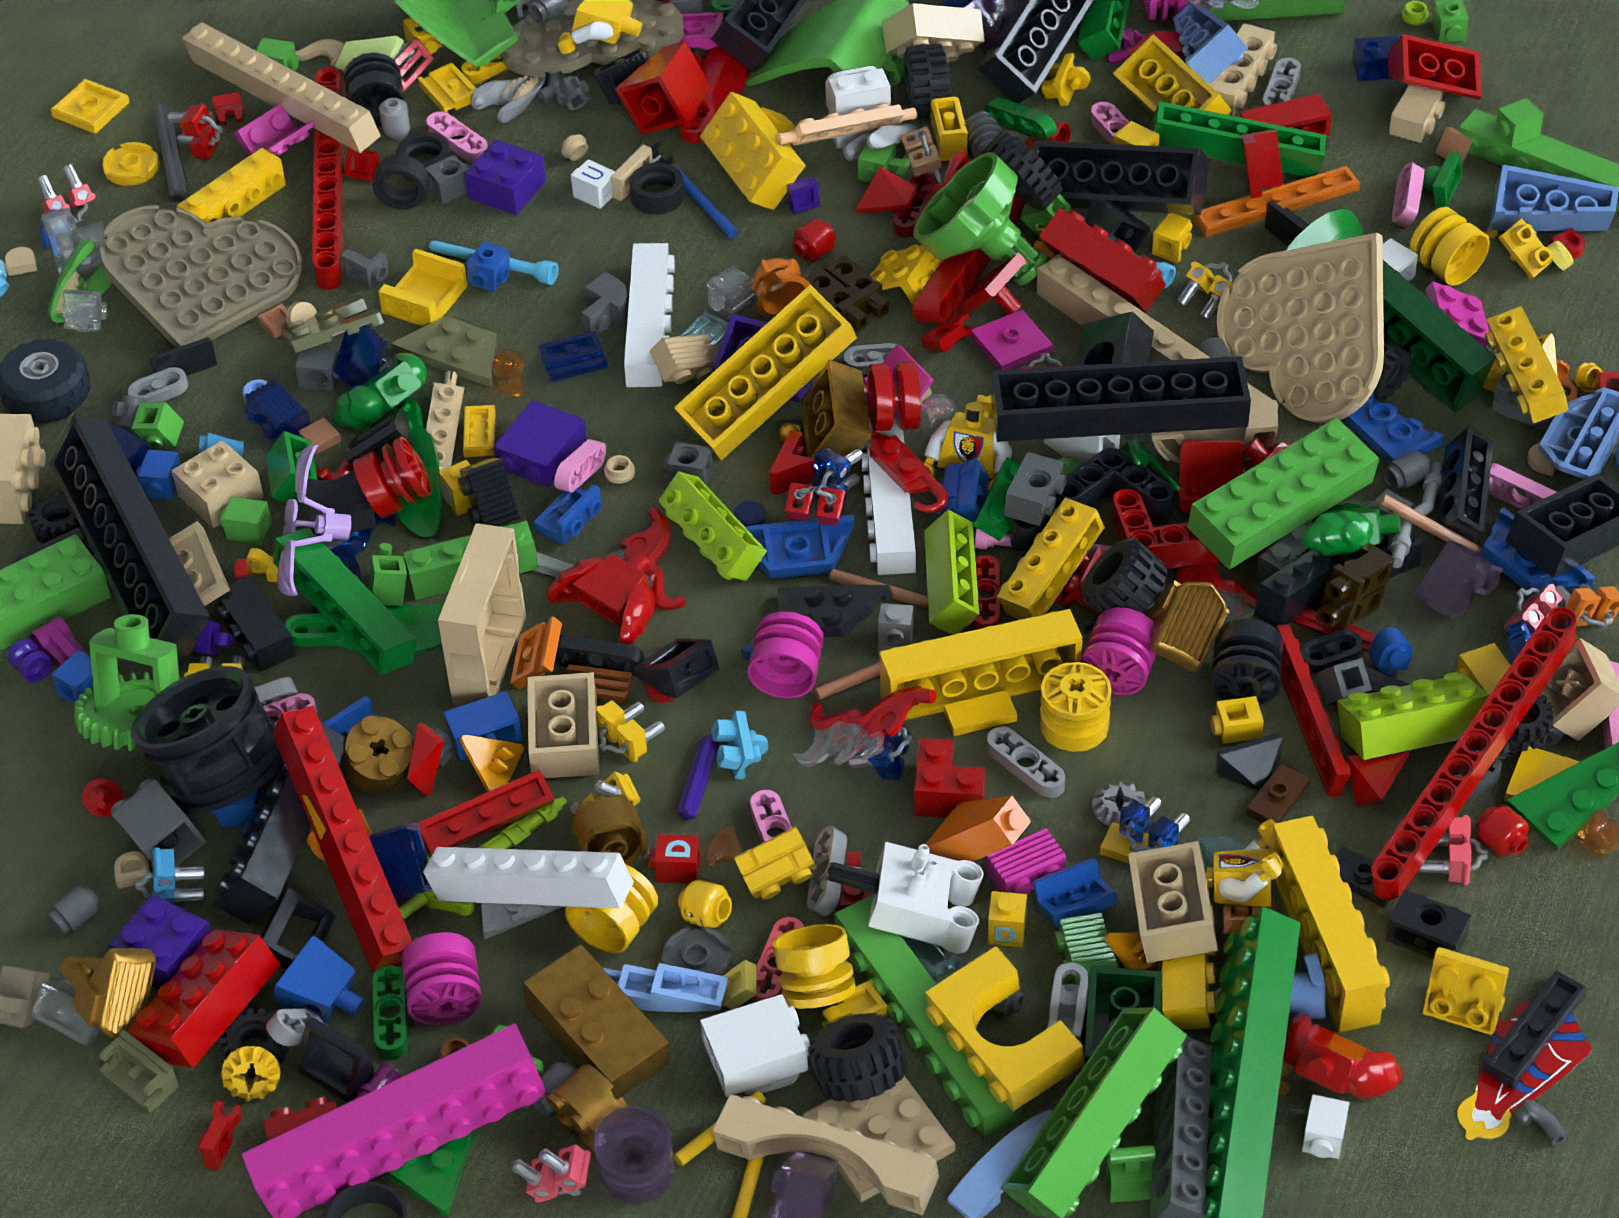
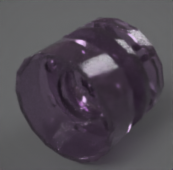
M628 1106L613 1111L602 1120L595 1131L593 1148L601 1185L610 1196L624 1203L640 1204L654 1200L665 1192L674 1176L675 1160L670 1130L662 1117L646 1107Z

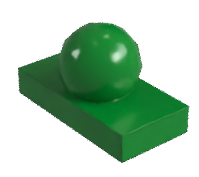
M1449 151L1442 167L1434 165L1428 166L1424 170L1422 188L1434 195L1435 209L1448 207L1463 176L1459 152Z

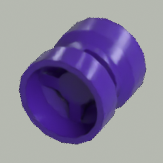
M25 638L17 641L11 646L7 654L8 662L16 670H19L20 675L29 683L43 680L52 669V660L43 651H40L39 646L32 639Z

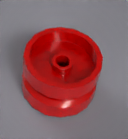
M915 362L897 363L893 376L887 363L870 364L868 368L867 394L872 430L874 432L890 431L895 419L900 430L918 429L921 415V396Z

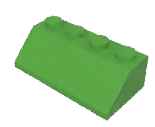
M523 520L500 526L514 529L519 574L539 569L535 544L528 522ZM472 534L402 551L415 600L450 591Z

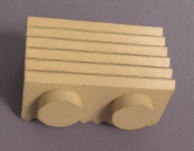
M1409 84L1392 112L1389 134L1396 137L1400 136L1402 139L1406 138L1407 141L1411 139L1412 142L1421 143L1426 134H1432L1436 121L1435 118H1441L1445 108V102L1442 101L1443 92Z
M709 334L662 338L649 350L664 383L673 381L676 384H682L694 378L702 382L714 372L712 366L717 350L714 349L712 340L709 339Z

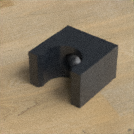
M1133 311L1085 323L1075 366L1148 362L1154 330Z

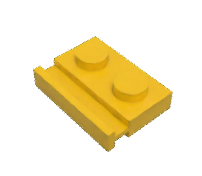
M453 63L428 73L429 76L424 79L418 77L419 87L442 112L449 114L448 110L450 109L458 110L472 103V96L476 88Z

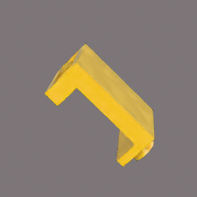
M415 249L412 252L413 266L395 287L384 284L378 293L382 313L424 327L441 319L467 288L468 283L463 263Z

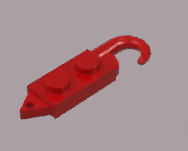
M872 431L869 454L882 470L905 493H922L929 490L937 498V501L931 505L915 502L914 507L924 513H935L945 508L948 503V494L921 460L896 435L890 437Z

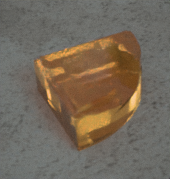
M733 826L719 831L718 836L708 846V867L734 861V857L741 854Z

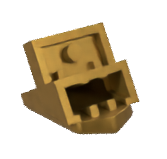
M1173 581L1159 592L1155 605L1144 613L1155 623L1150 641V649L1154 653L1191 672H1195L1202 666L1213 640L1217 637L1230 611L1226 608L1225 601L1212 583L1184 582L1180 584Z
M112 948L103 958L66 957L59 969L77 991L71 1004L89 1027H98L103 1034L115 1040L123 1029L126 1031L135 1021L136 1015L148 1005L156 966V956L150 949Z

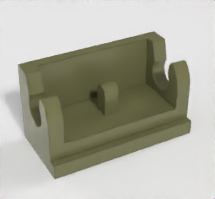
M124 1029L99 1055V1059L105 1062L99 1069L101 1076L149 1113L179 1088L173 1067Z

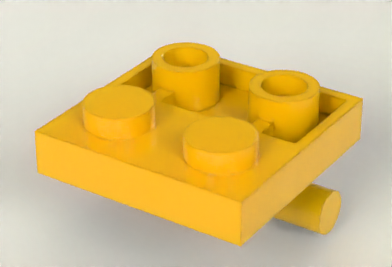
M1438 947L1434 957L1422 1014L1493 1035L1499 1012L1502 1011L1505 1002L1503 995L1509 968Z

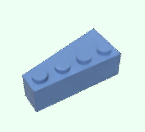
M1192 0L1173 18L1176 30L1181 36L1179 40L1184 47L1182 49L1183 54L1187 57L1185 59L1186 64L1208 84L1227 67L1237 63L1248 49L1226 22L1195 0Z

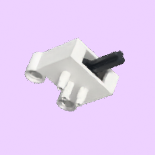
M885 842L876 866V873L836 862L829 864L826 874L828 881L873 893L868 927L939 945L949 952L959 954L968 950L979 923L977 914L966 907L973 903L984 875L981 867L972 861H956L930 854L929 847L925 844L920 845L918 850ZM948 901L956 905L951 909H947Z

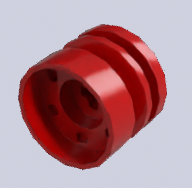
M402 436L393 441L394 448L388 443L383 445L382 453L385 461L374 451L353 461L354 472L365 497L374 511L383 519L403 509L401 494L411 504L418 501V495L424 499L432 494L428 474L421 458Z

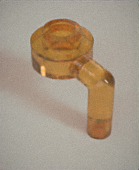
M502 350L495 356L493 360L494 374L499 379L508 381H499L496 385L497 392L517 397L524 395L525 388L520 379L524 369V361L519 353Z

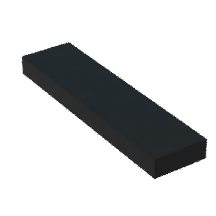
M1556 970L1485 1061L1482 1072L1514 1090L1586 996L1588 988Z

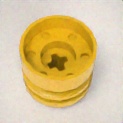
M1441 207L1431 212L1420 223L1410 241L1409 249L1418 254L1417 261L1424 267L1432 269L1436 276L1447 284L1454 286L1468 280L1479 269L1489 251L1490 240L1487 234L1473 224L1467 223L1466 219L1458 215L1457 212L1449 207Z
M1071 662L1052 668L1044 676L1041 684L1040 728L1042 735L1048 743L1061 750L1078 752L1094 748L1106 738L1110 725L1109 709L1112 691L1110 680L1103 671L1090 664Z
M626 864L625 866L633 880V884L621 908L573 906L565 908V917L570 927L581 939L601 951L612 954L623 953L639 932V927L647 921L649 915L658 906V895L645 876Z
M831 924L806 926L788 931L773 941L777 968L784 972L779 977L780 987L783 988L782 995L787 1006H794V1008L800 1009L828 1006L841 1002L856 992L855 979L852 977V964L845 961L850 956L845 928Z

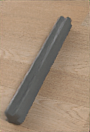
M160 103L157 105L154 113L169 192L172 198L181 200L184 198L187 190L174 124L168 119L171 109L169 105H162Z

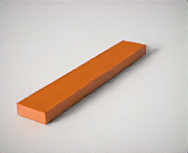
M1344 166L1262 191L1263 197L1251 198V195L1203 209L1201 215H1193V221L1203 235L1209 237L1265 220L1266 206L1271 200L1283 209L1289 208L1291 211L1359 191L1360 182L1351 170Z

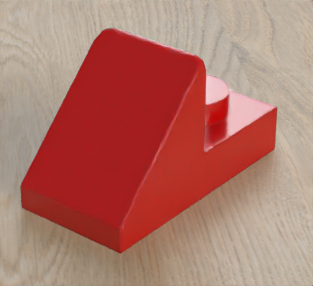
M790 430L769 472L771 494L778 495L789 491L790 483L809 484L815 481V460L805 457L806 446H803L802 432Z

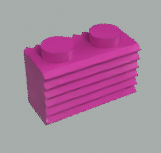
M1047 828L1016 840L1013 845L985 856V872L999 892L1029 894L1033 890L1032 882L1034 880L1066 868L1065 852L1055 842Z

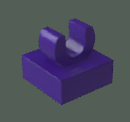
M798 177L794 183L787 185L789 207L793 214L820 207L818 182L814 177L808 179Z
M208 621L207 626L202 630L196 641L195 653L217 656L218 646L232 648L233 635L220 632L221 624Z

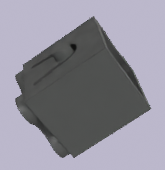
M153 778L144 780L134 795L128 799L118 801L111 809L112 816L151 862L152 850L154 848L164 849L158 845L159 842L167 849H174L175 867L207 843L188 817ZM174 830H176V832H177V834H178V836H179V840H177V838H176V836H175V834H174V832H173Z

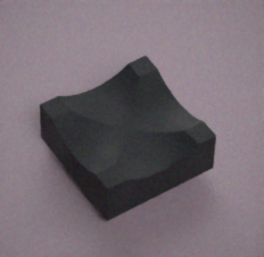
M354 470L337 479L307 480L306 497L327 508H334L335 513L350 515V533L376 527L373 508L365 497ZM307 505L311 522H315L317 515H323V512ZM312 528V532L316 536H321L320 534L315 533V528Z

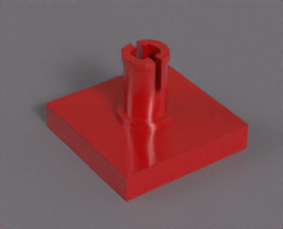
M1017 253L990 270L964 298L958 309L962 313H969L993 298L1005 311L1006 315L1017 311L1022 303L1006 288L1005 284L1025 264L1026 260L1024 257Z

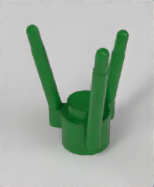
M1129 440L1122 446L1120 451L1131 457L1136 466L1141 464L1146 468L1147 464L1150 463L1176 492L1180 491L1179 485L1155 459L1153 453L1146 451L1141 441Z

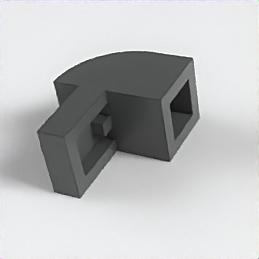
M605 271L585 286L587 308L581 312L583 334L590 339L607 330L612 324L622 329L628 321L627 289L623 282Z

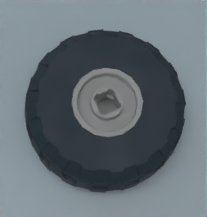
M36 339L32 342L23 343L16 349L11 350L0 364V397L4 407L11 414H31L33 422H55L67 415H71L83 404L88 392H90L89 371L83 355L72 345L63 341Z

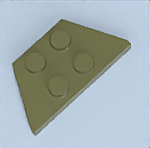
M445 316L392 343L393 353H411L419 357L426 365L446 372L451 371V374L454 371L459 377L490 388L493 385V368H495L496 364L495 353L498 348L497 333Z

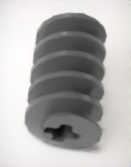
M984 111L971 115L965 121L968 143L974 159L982 155L981 152L999 132H1002L998 121Z

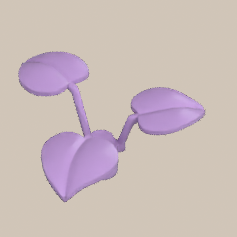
M314 444L303 449L298 456L295 471V492H297L299 502L323 512V515H317L315 522L296 520L298 503L295 499H289L284 511L285 525L282 536L295 532L296 526L315 528V533L321 536L297 541H286L285 549L280 556L277 583L281 593L288 596L298 595L293 578L295 547L322 541L332 542V539L348 540L351 531L350 515L335 513L334 508H327L306 497L311 461L315 450L319 446Z

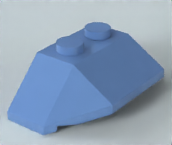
M1605 387L1595 390L1594 394L1581 396L1567 402L1569 411L1555 415L1538 449L1558 470L1583 479H1587L1595 474L1600 475L1619 438V392Z

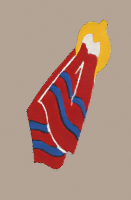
M1532 1001L1520 1003L1515 1008L1511 1020L1498 1021L1483 1064ZM1573 1012L1514 1090L1483 1073L1482 1064L1474 1095L1465 1099L1457 1111L1459 1123L1466 1130L1465 1137L1468 1140H1474L1476 1137L1493 1139L1502 1136L1509 1128V1120L1514 1115L1515 1108L1523 1104L1522 1101L1535 1100L1592 1052V1048L1582 1033Z

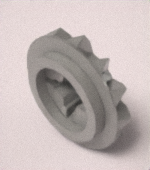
M1120 780L1117 785H1111L1106 782L1103 789H1096L1095 797L1092 800V809L1097 819L1102 823L1110 826L1114 822L1125 826L1147 802L1144 792L1137 791L1134 783L1126 786ZM1118 798L1123 799L1124 803L1121 811H1118L1116 806V799Z

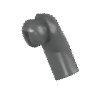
M562 71L547 74L548 86L540 89L537 93L542 103H546L558 96L555 87L559 86L563 78H566Z
M1533 1100L1522 1101L1523 1104L1515 1108L1514 1114L1520 1123L1528 1125L1531 1121L1535 1120L1551 1145H1559L1567 1139L1568 1135L1555 1115Z

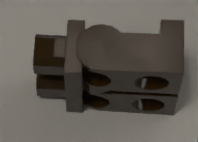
M846 255L826 265L825 270L821 268L805 278L857 332L866 328L869 323L868 315L870 313L882 318L889 312V301L882 295V284L877 280L874 281L870 275ZM839 267H841V274L836 271ZM816 281H819V287L814 285Z
M1368 543L1361 548L1357 560H1348L1344 563V566L1341 564L1336 565L1333 568L1330 580L1326 584L1324 599L1315 617L1317 621L1329 628L1337 625L1341 629L1346 630L1351 624L1379 609L1386 588L1385 584L1388 582L1395 558Z

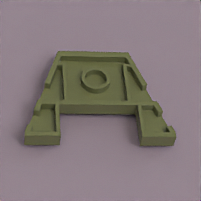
M358 294L329 309L316 313L315 316L305 321L298 320L287 326L288 329L283 331L282 335L286 344L297 353L332 341L331 337L343 332L351 335L359 332V327L371 322L374 327L383 324L384 321L376 308L344 319L367 309L363 297Z

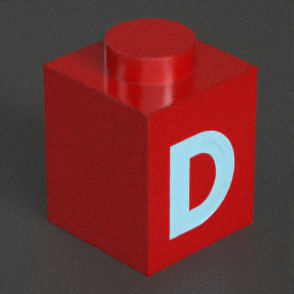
M658 834L656 848H650L649 868L655 869L656 882L690 884L698 880L701 858L699 835Z

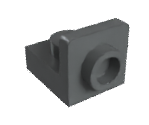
M350 249L341 254L344 277L368 290H371L389 275L387 256L383 252H379L370 260Z

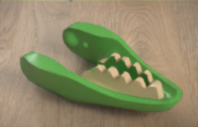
M90 238L80 241L62 266L48 308L49 316L55 323L64 321L82 306L100 297L112 284L104 273L102 266L88 280H84L75 270L89 256L95 246V243Z

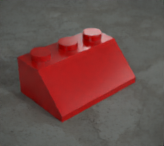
M1402 34L1388 53L1389 76L1402 83L1480 100L1482 97L1479 51Z

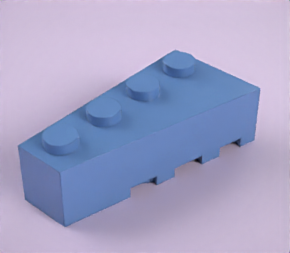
M1503 165L1495 187L1488 231L1493 229L1507 231L1509 227L1521 218H1523L1526 224H1531L1534 231H1566L1570 228L1575 231H1608L1616 212L1619 187Z

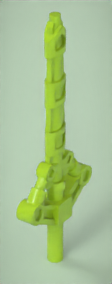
M563 796L558 799L556 798L554 803L532 812L520 821L516 820L503 829L500 834L483 843L478 848L510 849L512 846L515 847L528 838L531 832L543 823L548 824L555 819L559 811L562 810L563 805L567 803L566 799ZM426 853L415 854L412 858L418 894L398 907L403 920L424 905L430 909L435 908L455 912L462 916L472 914L474 912V902L438 901L423 873L431 858Z

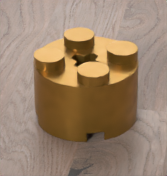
M373 715L364 717L363 720L350 730L345 742V752L341 758V766L349 783L360 791L372 794L381 793V791L396 787L403 780L410 763L413 747L412 736L402 725L392 719ZM377 753L379 757H375L373 754Z
M619 794L613 797L600 798L592 802H583L575 809L576 815L571 824V833L579 852L620 853L624 864L630 867L635 866L634 860L640 854L642 858L646 854L648 849L646 833L634 805L629 802L625 795Z
M583 1064L546 1097V1100L558 1113L554 1116L557 1124L566 1133L574 1130L579 1135L578 1140L580 1144L592 1154L632 1118V1114L622 1096L616 1100V1097L611 1092L614 1086L608 1079L591 1065L587 1064L584 1066Z

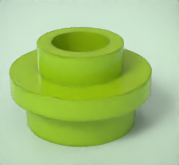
M1411 1L1403 8L1401 17L1408 24L1418 26L1428 21L1429 11L1423 2Z

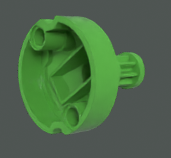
M993 152L976 157L958 170L946 186L939 189L928 202L914 227L913 234L915 239L937 259H945L981 249L991 260H998L1000 263H1003L1015 254L1020 253L1026 262L1012 276V280L1018 286H1023L1036 277L1037 268L1045 264L1048 259L1042 250H1035L1020 235V229L1009 219L1018 177Z

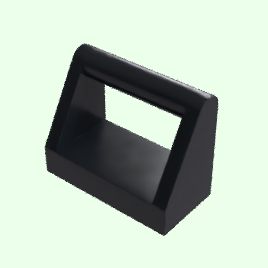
M402 408L398 409L351 439L345 451L346 461L353 467L354 460L371 451L377 453L385 461L382 453L383 445L388 443L394 448L393 441L401 436L413 447L414 442L405 411Z
M677 638L634 666L633 673L665 696L678 698L718 671L720 667L710 639Z
M290 888L277 902L261 934V938L280 963L279 968L288 969L298 956L277 944L290 916L317 921L310 938L315 936L322 942L335 919L333 912Z
M314 1017L307 1021L296 1062L298 1072L348 1103L355 1100L358 1088L362 1084L368 1083L375 1074L370 1051Z

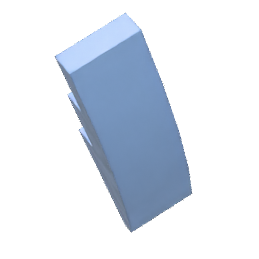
M661 963L658 964L657 971L624 964L622 972L603 968L638 1009L644 1011L698 1012L720 1010L728 983V977Z

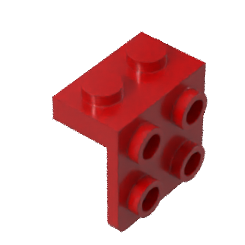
M1185 439L1181 442L1180 491L1178 492L1180 511H1185L1190 515L1193 503L1243 473L1244 451L1242 448L1244 445L1242 441Z

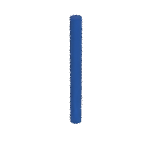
M675 166L683 176L684 190L728 238L736 237L738 230L678 166Z

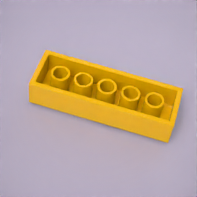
M810 284L677 404L674 409L682 421L707 447H711V451L722 461L815 377L829 360L836 358L857 337L851 324Z
M1067 609L880 651L881 698H884L894 691L920 686L922 689L935 690L936 701L934 703H919L913 706L907 713L906 721L944 712L945 704L1007 690L1011 697L1041 690L1044 676L1052 668L1064 663L1081 661L1082 635L1071 610Z
M1314 816L1275 823L1272 829L1270 853L1276 852L1283 862V868L1280 875L1273 880L1288 916L1301 922L1299 941L1305 955L1317 954L1321 970L1325 974L1326 1005L1338 1033L1380 1024L1382 1009L1386 1007L1385 991L1390 985L1389 975L1384 966L1380 967L1378 963L1375 943L1372 938H1367L1363 916L1360 910L1354 909L1351 889L1347 882H1342L1339 875L1338 860L1335 855H1330L1324 829L1318 828Z

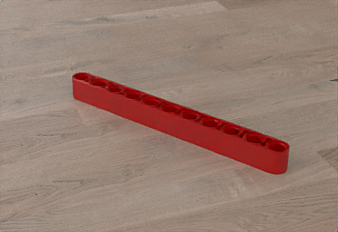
M327 67L316 73V83L344 97L341 76L337 69ZM314 128L312 262L317 286L324 290H331L339 287L342 283L344 144Z
M1066 122L1055 123L1057 133L1046 141L1070 142L1071 129L1069 124ZM1028 137L1024 144L1027 145L1029 150H1033L1034 141L1041 140ZM1015 194L1009 214V219L1014 224L1020 218L1025 206V202ZM981 249L943 259L914 302L913 314L915 320L919 323H947L991 259Z
M1555 607L1545 615L1373 862L1371 867L1373 892L1378 898L1391 901L1402 895L1404 889L1408 887L1517 726L1521 723L1574 646L1576 641V615L1569 608ZM1421 825H1426V826H1429V827H1427V828H1420L1419 826H1421ZM1402 851H1410L1411 853L1403 854V853H1400V852H1402ZM1384 877H1393V879H1391V880H1385V879H1382V878H1384Z

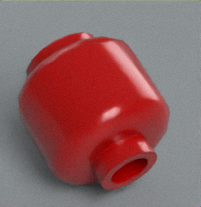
M813 219L794 231L793 251L798 257L814 262L833 251L836 241L835 231L828 222Z
M1492 806L1479 817L1476 825L1478 828L1477 836L1480 842L1497 856L1506 857L1512 853L1517 855L1528 845L1529 825L1526 820L1510 807Z

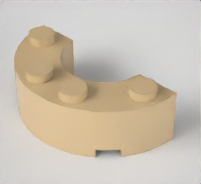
M1277 400L1251 402L1248 427L1152 433L1153 443L1159 454L1166 461L1171 459L1180 464V444L1185 439L1240 440L1245 446L1252 439L1258 438L1262 445L1268 448L1275 444L1278 436ZM1244 453L1243 469H1246L1252 461Z

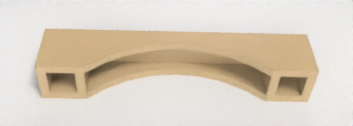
M730 1094L712 1131L718 1150L749 1160L785 1152H809L832 1157L850 1165L865 1175L880 1191L887 1204L923 1215L939 1179L936 1159L924 1151H909L898 1147L895 1143L886 1139L874 1140L863 1136L860 1132L851 1128L843 1130L830 1126L819 1118L812 1117L808 1119L795 1115L794 1112L784 1107L773 1108L763 1105L757 1099L749 1096L741 1098Z

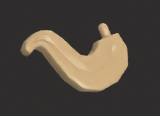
M322 39L313 42L299 51H295V53L298 55L300 62L319 55H325L331 61L330 66L334 67L345 44L334 39Z

